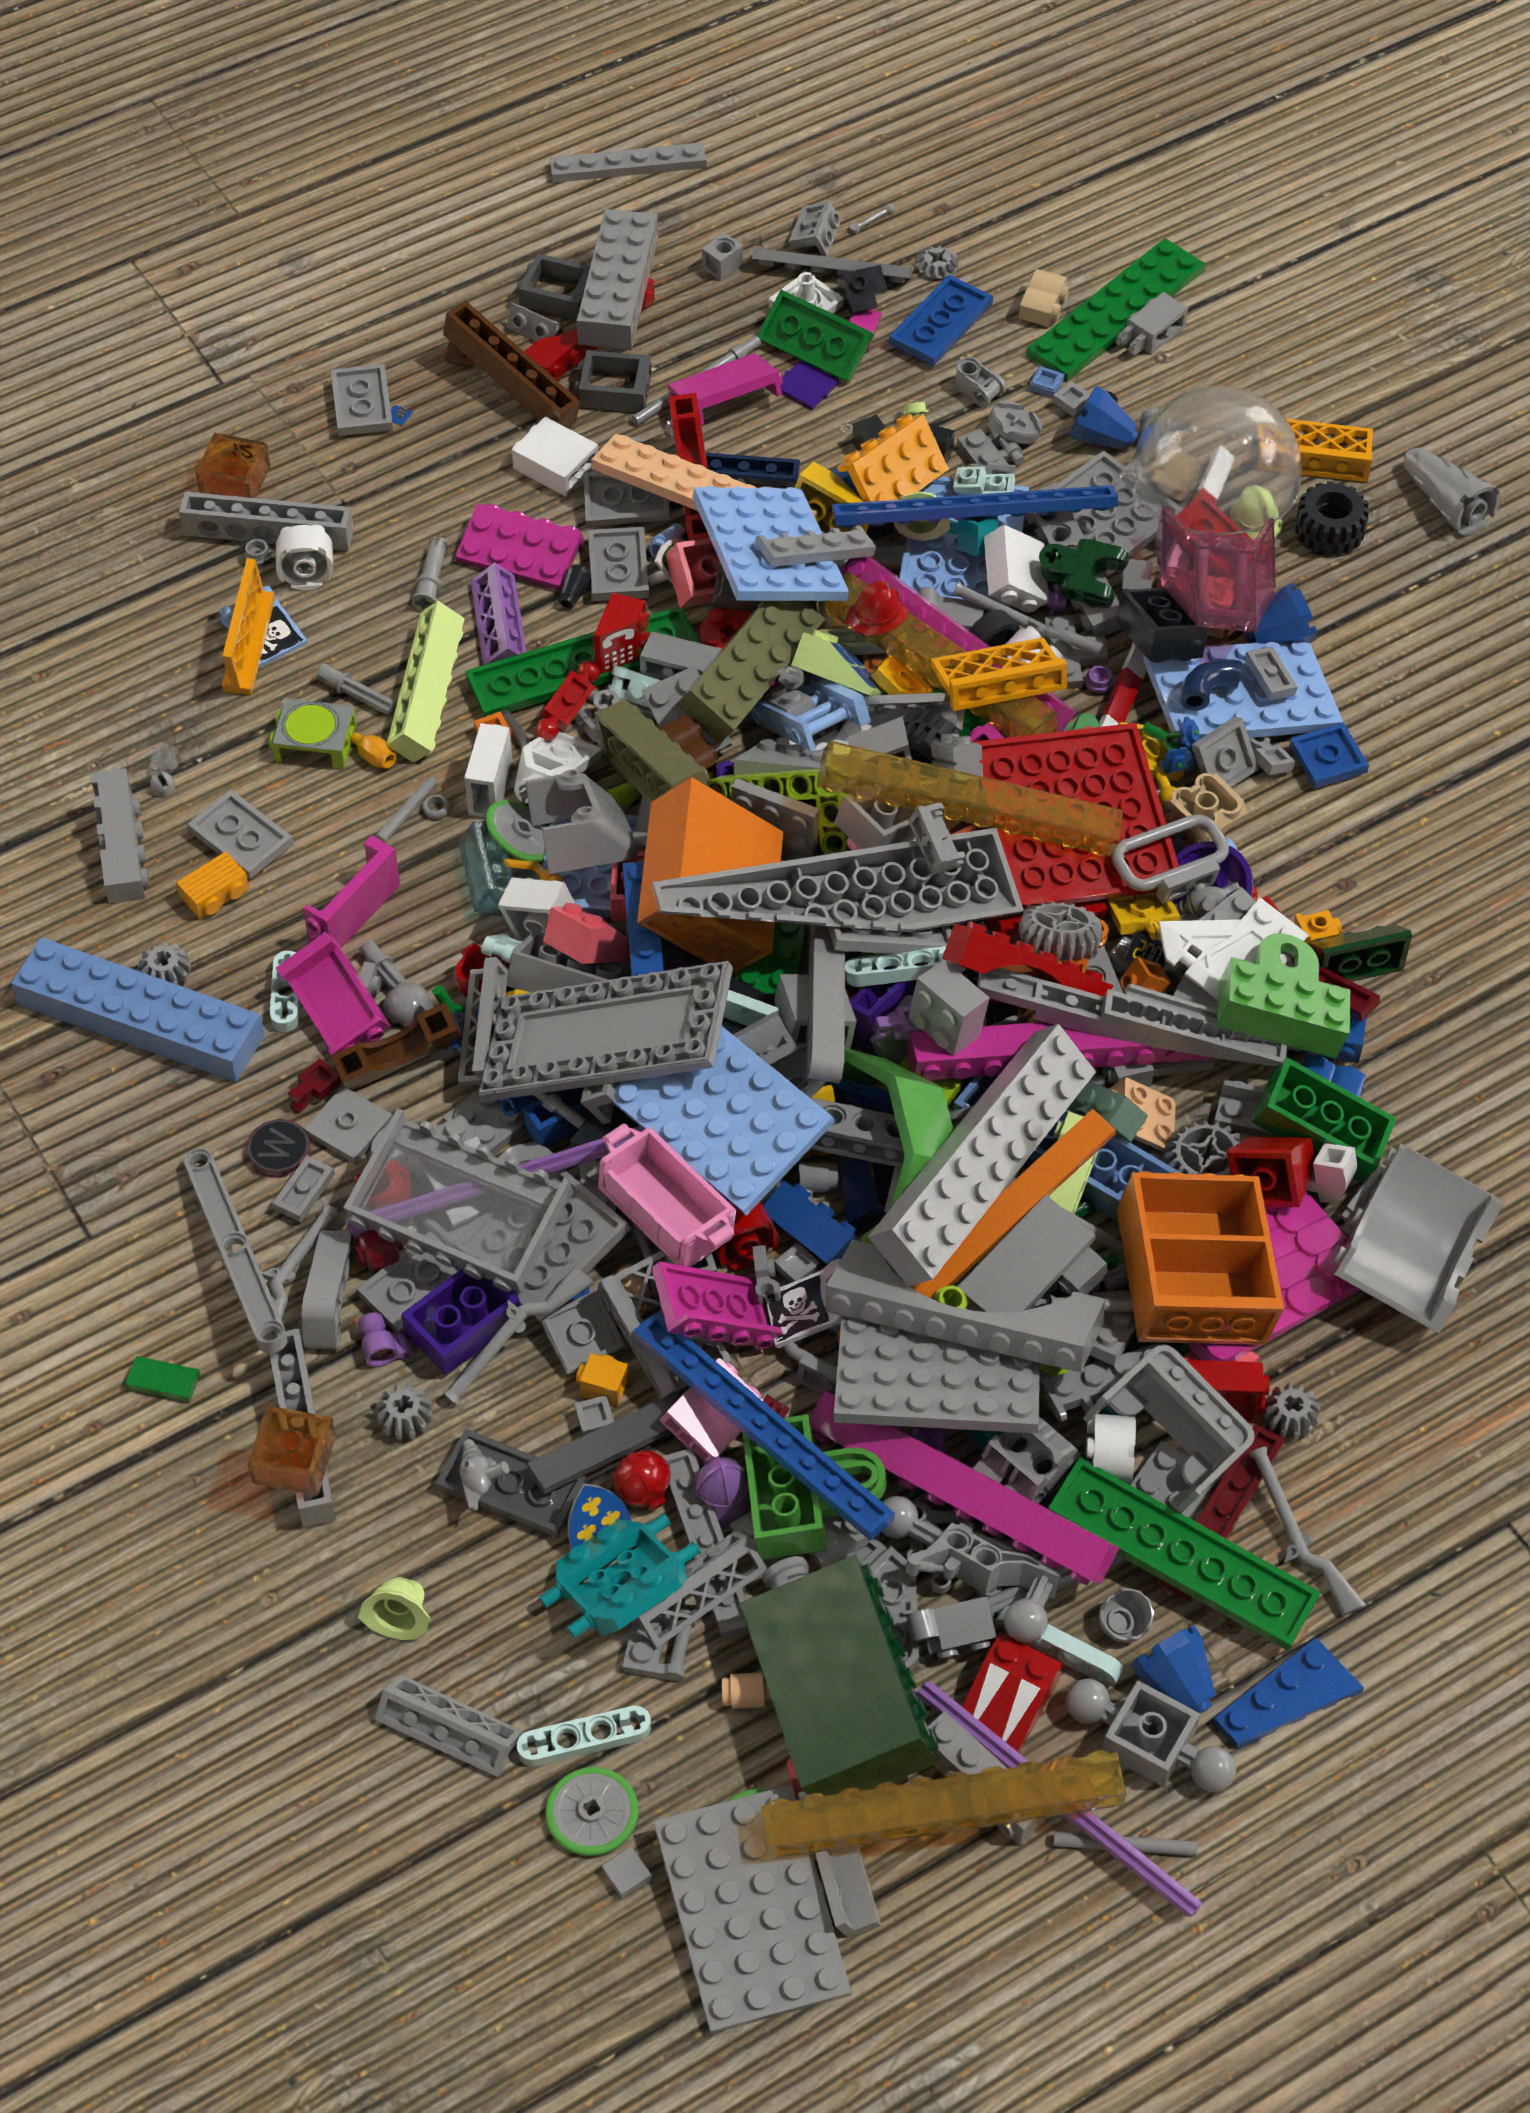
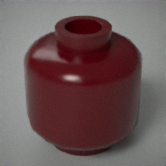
M372 1229L358 1236V1244L354 1245V1249L362 1269L368 1268L371 1272L377 1273L384 1267L398 1262L400 1259L399 1251L404 1250V1246L401 1241L395 1240L393 1243L381 1238L377 1234L378 1231Z

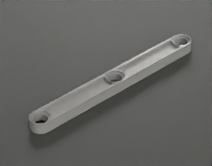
M204 1148L193 1149L184 1158L188 1177L256 1343L261 1351L276 1353L287 1344V1336L282 1320L212 1153ZM197 1161H207L202 1167L192 1166ZM231 1245H242V1248L238 1251H226ZM275 1332L279 1334L274 1340H263V1337L268 1333Z

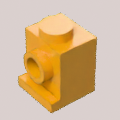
M1329 910L1304 916L1301 913L1295 914L1293 923L1308 934L1304 941L1307 944L1320 938L1328 939L1342 934L1339 918H1332Z

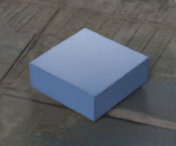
M1039 366L1029 383V391L1053 398V395L1058 392L1063 384L1065 374Z

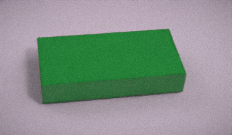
M136 1356L125 1385L127 1390L190 1403L200 1377L199 1369Z

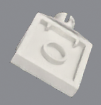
M560 731L558 736L550 742H545L541 737L536 738L522 748L514 785L516 797L520 801L525 799V803H528L526 780L560 775L567 770L573 769L579 770L582 773L601 759L603 749Z

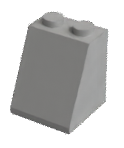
M780 974L775 994V1007L779 1008V1017L795 1044L807 1043L808 975ZM845 990L844 1048L850 1049L857 1021Z

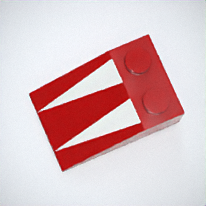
M1000 1632L985 1657L962 1707L1020 1753L1060 1680L1062 1663Z

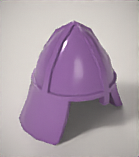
M714 1456L712 1460L708 1461L698 1471L695 1480L696 1495L706 1504L715 1508L720 1528L729 1527V1524L751 1511L748 1476L746 1470L739 1463L730 1458Z

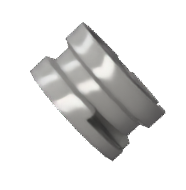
M789 1557L771 1565L762 1575V1581L767 1589L772 1590L808 1575L809 1566L803 1557Z

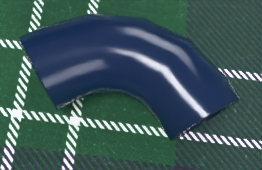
M1214 659L1197 665L1184 679L1180 695L1181 705L1191 711L1203 710L1209 705L1210 693L1214 689L1228 688L1236 690L1241 678L1242 662L1234 659Z

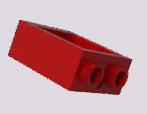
M1186 1360L1248 1423H1257L1259 1412L1265 1410L1266 1395H1269L1270 1378L1269 1375H1264L1263 1362Z

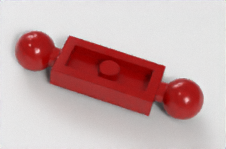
M583 661L578 666L577 673L574 671L569 673L540 714L545 719L540 720L536 725L537 737L543 738L545 742H550L558 736L559 728L563 731L566 730L595 689V686L591 683L599 678L600 668L594 661Z

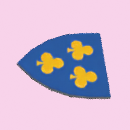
M582 1485L573 1502L568 1519L567 1533L571 1549L583 1544L595 1536L602 1528L611 1525L618 1519L632 1521L624 1503L613 1492L600 1486Z

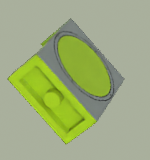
M285 698L282 710L278 709L276 714V732H271L269 747L274 750L275 761L282 762L285 748L330 753L333 768L345 770L352 744L351 736L355 733L357 725L354 706Z

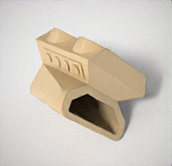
M1217 773L1200 774L1196 778L1195 784L1190 787L1175 789L1172 797L1164 802L1171 810L1164 815L1166 824L1190 815H1205L1218 825L1223 835L1234 824L1235 820L1248 813L1244 800ZM1199 826L1181 831L1186 837L1183 842L1188 847L1200 842L1213 841L1208 832Z

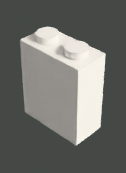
M544 417L537 425L532 426L529 433L521 441L515 443L511 454L514 470L567 497L584 480L583 472L592 471L590 469L591 459L599 450L597 443Z
M1002 525L985 535L988 596L1026 613L1034 612L1039 607L1048 603L1047 580L1042 576L1039 553L1044 547V543L1006 525Z
M480 723L464 778L468 815L486 818L488 808L493 803L504 798L513 766L509 727Z

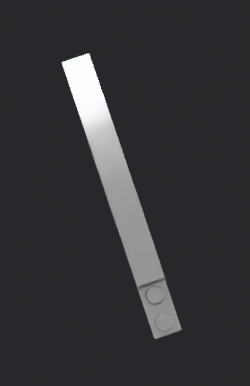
M996 968L985 974L979 973L977 987L990 999L1034 1010L1033 1019L1054 1025L1059 1023L1062 1027L1103 1037L1145 1044L1150 1047L1232 1061L1279 1066L1286 1058L1287 1045L1216 1026L1217 1019L1110 989H1107L1104 996H1100L1003 968Z

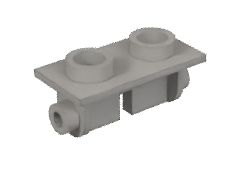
M511 303L507 323L508 329L534 341L563 333V327L560 326L559 322L547 319L528 310L524 306L521 307Z

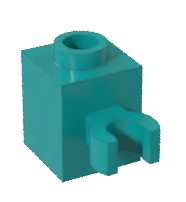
M976 516L970 517L967 520H958V522L950 520V530L948 532L958 535L959 550L969 553L971 557L981 558L985 556L984 536L998 528V517L983 518Z

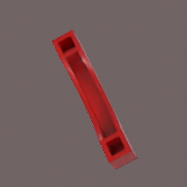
M651 278L648 279L641 311L649 307L655 300L654 280ZM577 329L561 335L540 338L524 352L554 379L559 380L568 370L580 363L586 356L587 350L595 351L598 346L578 345Z
M696 392L670 396L669 403L677 456L708 469ZM684 506L688 540L710 538L699 511Z
M971 921L968 922L967 926L954 924L942 959L982 974L1009 965H1025L1038 973L1046 981L1104 996L1107 989L1112 990L1114 986L1102 981L1103 974L1089 969L1082 973L1079 971L1081 966L1063 959L1062 964L1056 962L1058 956L1042 950H1040L1039 954L1033 953L1034 946L1020 941H1016L1015 945L1009 943L1011 937L993 931L992 935H988L985 933L987 927Z

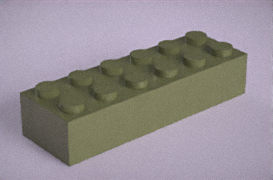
M762 601L676 705L692 720H696L701 728L720 744L737 728L779 676L777 673L778 669H785L794 658L803 632L813 634L814 629L817 630L825 618L806 601Z
M626 699L595 712L607 762L650 803L690 777L708 786L707 783L710 782V777L705 767L699 766L690 754L682 751L677 742H672L668 738L664 730L660 731L651 718L647 719L638 707H634Z

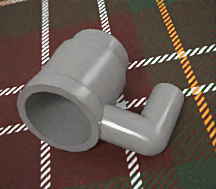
M799 1162V1184L812 1194L808 1198L811 1202H813V1192L838 1190L837 1164H828V1162ZM823 1202L826 1206L829 1207V1202Z

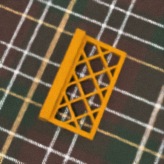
M1264 416L1257 470L1368 483L1372 463L1373 429ZM1269 427L1280 428L1281 430L1275 432ZM1298 431H1307L1308 434L1303 436ZM1325 434H1334L1336 437L1330 439ZM1289 435L1295 440L1288 442L1284 437ZM1353 437H1360L1366 439L1357 442L1355 439H1353ZM1314 439H1318L1322 443L1319 445H1315L1311 441ZM1345 442L1349 447L1344 449L1338 444Z
M247 558L222 655L226 667L222 682L223 692L252 695L269 627L275 595L274 592L264 591L255 559Z
M1044 637L931 659V667L950 696V706L953 711L1067 689V663L1064 658L1056 657ZM1040 649L1041 651L1039 653L1031 652L1030 650ZM1009 655V656H1012V657H1011V659H1009V658H1005V657H1001V656ZM1020 659H1025V660H1029V661H1031V662H1030V663H1025V662H1021V661H1019V660H1020ZM974 661H983L984 663L979 664L975 663ZM992 664H995L1003 667L999 669L991 666ZM953 666L956 668L953 670L945 667ZM964 670H969V671H973L974 673H973V674H969V673H965V672H963V671H964Z

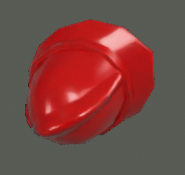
M875 581L861 591L855 604L848 609L845 623L854 632L866 636L885 634L896 629L905 621L909 609L901 602L897 589H894L887 582Z

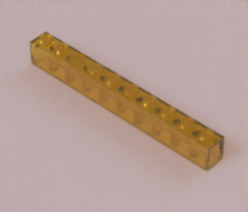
M850 572L842 576L849 590L847 601H824L825 611L846 624L845 620L848 609L855 604L861 591L868 586V584ZM909 612L905 621L892 631L872 636L860 634L871 644L887 652L891 658L897 659L912 672L919 674L928 680L932 686L938 687L945 693L947 691L931 667V659L967 652ZM974 661L975 663L983 664L982 661ZM948 666V667H945V668H949V669H953V670H954L956 667ZM964 670V671H963V672L969 673V674H973V673H974L973 671H969V670ZM1034 696L968 708L974 715L990 722L996 730H1001L1009 737L1057 732V712Z
M830 740L821 756L817 787L827 789L833 793L841 792L857 796L863 800L871 799L884 802L889 806H900L913 810L920 806L942 803L945 808L941 810L942 816L949 820L973 823L982 828H996L1008 834H1019L1032 837L1037 841L1062 844L1067 848H1079L1091 851L1096 855L1111 856L1120 842L1123 810Z
M1105 1750L1091 1752L1087 1757L1073 1759L1072 1756H1060L1054 1758L1049 1763L1038 1764L1035 1761H1026L1018 1764L1015 1768L1002 1769L999 1766L985 1768L981 1773L967 1775L965 1772L950 1773L943 1779L931 1780L929 1777H920L913 1779L909 1784L896 1785L895 1783L887 1782L875 1786V1789L860 1791L859 1788H847L836 1795L825 1796L822 1793H814L805 1796L803 1800L790 1802L788 1799H775L770 1801L768 1805L761 1806L768 1859H776L1124 1806L1126 1790L1118 1752L1108 1753Z

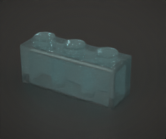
M473 820L460 840L459 847L474 912L502 916L503 914L498 904L511 878H513L511 868L503 863L505 859H508V855L493 840L487 829L486 822Z

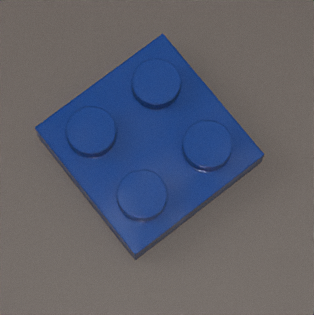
M1344 722L1290 738L1289 746L1314 789L1368 773L1369 764Z

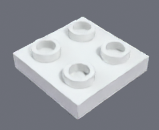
M809 272L800 274L798 278L781 289L830 313H835L844 306V298L820 282ZM780 290L769 298V307H772Z

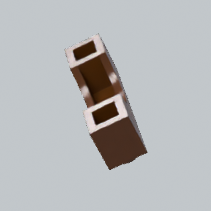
M444 1002L416 1015L410 1025L394 1035L374 1042H359L331 1055L342 1083L353 1091L462 1040L463 1035L453 1012Z

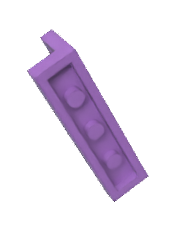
M494 562L470 580L483 665L527 652L515 576ZM488 580V584L484 592H482L481 585ZM491 599V602H492V603H491L490 608H489V610H488V612H487V614H486V613H485V609H486V606H487L489 600ZM495 621L494 628L491 634L489 635V628L492 622ZM498 642L499 650L492 655L494 646Z

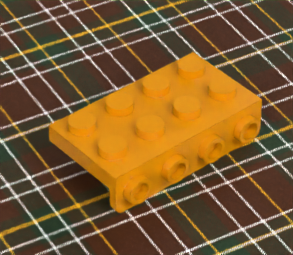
M906 414L896 420L897 425L881 430L878 433L880 437L864 442L860 445L862 448L860 451H853L843 457L844 462L838 465L837 469L839 472H849L863 502L900 500L905 495L917 493L949 470L924 414L914 417L911 414Z

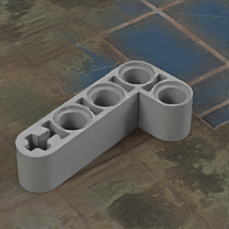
M320 1230L302 1302L304 1348L339 1349L341 1339L340 1310L354 1253V1236H351L348 1231Z

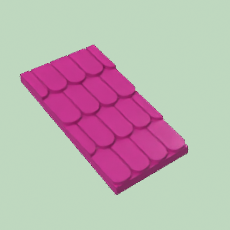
M1306 1191L1300 1207H1265L1284 1305V1311L1268 1342L1361 1290L1334 1275L1337 1265L1333 1264L1332 1261L1340 1247H1345L1348 1237L1331 1218L1327 1217L1328 1215L1310 1195H1307ZM1186 1343L1200 1360L1235 1361L1262 1346L1251 1344Z

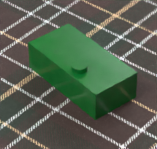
M1286 1057L1271 1073L1251 1122L1278 1137H1312L1315 1158L1324 1143L1354 1147L1357 1170L1353 1179L1362 1183L1378 1168L1397 1118Z

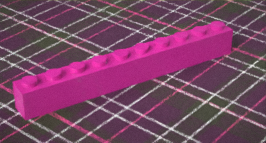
M872 557L848 559L840 571L842 576L861 590L875 581L887 582L894 589H897L901 602L909 609L904 623L946 655L990 647ZM974 661L975 663L979 664L984 663L983 661ZM992 664L991 667L1001 669L1003 666ZM1051 692L1008 701L1049 732L1064 731L1076 713L1075 710Z
M1036 1022L982 1026L980 1037L955 1056L950 1054L945 1048L938 1046L935 1040L925 1031L910 1032L906 1048L910 1071L928 1081L948 1078L964 1079L974 1076L1000 1075L1034 1032L1054 1024ZM1062 1027L1092 1067H1118L1120 1065L1132 1064L1147 1065L1159 1062L1176 1063L1185 1060H1209L1213 1058L1150 1047L1145 1044L1103 1037Z
M826 1390L823 1391L809 1418L811 1429L816 1431L813 1436L814 1438L830 1446L835 1441L843 1446L842 1449L855 1447L871 1451L882 1461L886 1476L889 1471L899 1476L897 1483L912 1491H915L918 1486L927 1491L926 1499L942 1507L945 1502L956 1507L953 1513L969 1522H972L975 1517L984 1522L983 1530L998 1538L1001 1537L1002 1533L1013 1538L1012 1546L1028 1554L1031 1549L1041 1553L1040 1561L1057 1570L1060 1565H1063L1072 1570L1069 1577L1088 1586L1090 1581L1098 1584L1102 1583L1120 1547L895 1426L834 1422L835 1394Z

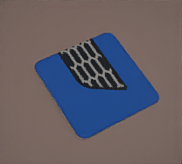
M394 405L391 409L392 422L404 425L413 411Z

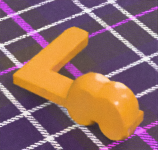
M505 859L503 862L507 867L533 870L540 876V880L565 882L564 878L557 875V873L549 874L548 869L542 867L538 862Z

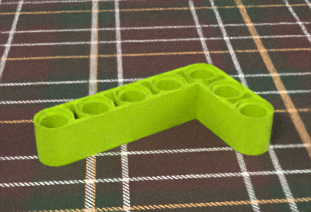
M832 767L723 775L713 778L707 783L708 787L714 791L715 785L719 784L723 789V796L731 800V786L736 778L773 791L771 789V781L773 779L779 784L778 794L795 800L816 799V808H819L820 846L824 854L851 851L846 844L849 837L834 823L835 818L830 813L832 805L839 810L844 796L851 795L848 774L841 768ZM829 775L836 780L835 790L828 786L827 778ZM800 777L807 781L808 789L806 792L799 787ZM835 835L841 838L843 843L842 849H838L834 845L833 838Z

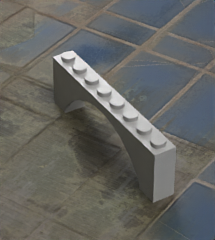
M856 1240L851 1241L826 1285V1312L1081 1373L1104 1320V1298L1074 1291L1070 1297L1038 1308L1013 1312L972 1311L946 1305L930 1299L907 1286L892 1271L875 1245Z

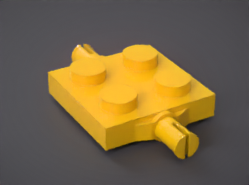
M1157 892L1105 899L1108 912L1121 935H1134V932L1148 931L1152 940H1155V936L1159 940L1161 938L1159 921H1180V914L1172 900L1161 904L1156 895Z

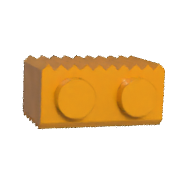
M227 851L176 881L179 897L199 919L216 913L224 903L240 898L249 889L246 872L232 859Z

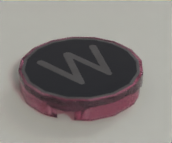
M275 1119L255 1128L248 1139L247 1152L249 1160L257 1172L267 1177L282 1178L288 1176V1173L296 1171L306 1156L310 1157L311 1145L308 1134L301 1125L291 1120Z

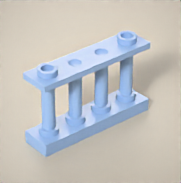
M806 672L810 678L809 685L804 683L806 688L798 691L812 697L815 708L796 717L759 699L753 707L754 709L751 710L752 716L758 725L810 751L816 749L811 735L844 719L859 726L871 722L862 694L810 672Z

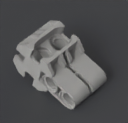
M1039 1417L1038 1433L1003 1432L1000 1437L995 1434L988 1442L982 1458L973 1469L1043 1505L1057 1492L1055 1486L1064 1476L1068 1477L1079 1457L1082 1458L1083 1456L1076 1447ZM1017 1440H1027V1446L1022 1452H1013L1012 1448ZM1042 1461H1052V1468L1049 1472L1045 1474L1037 1473V1467ZM1002 1533L1000 1539L1006 1540L1009 1538V1536L1004 1533Z

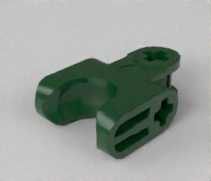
M1091 539L1079 540L1076 549L1052 543L1043 547L1039 553L1042 576L1051 583L1062 584L1060 592L1064 597L1102 608H1109L1114 601L1115 595L1111 586L1097 581L1095 576L1105 570L1122 571L1126 568L1130 559L1128 552L1124 548Z

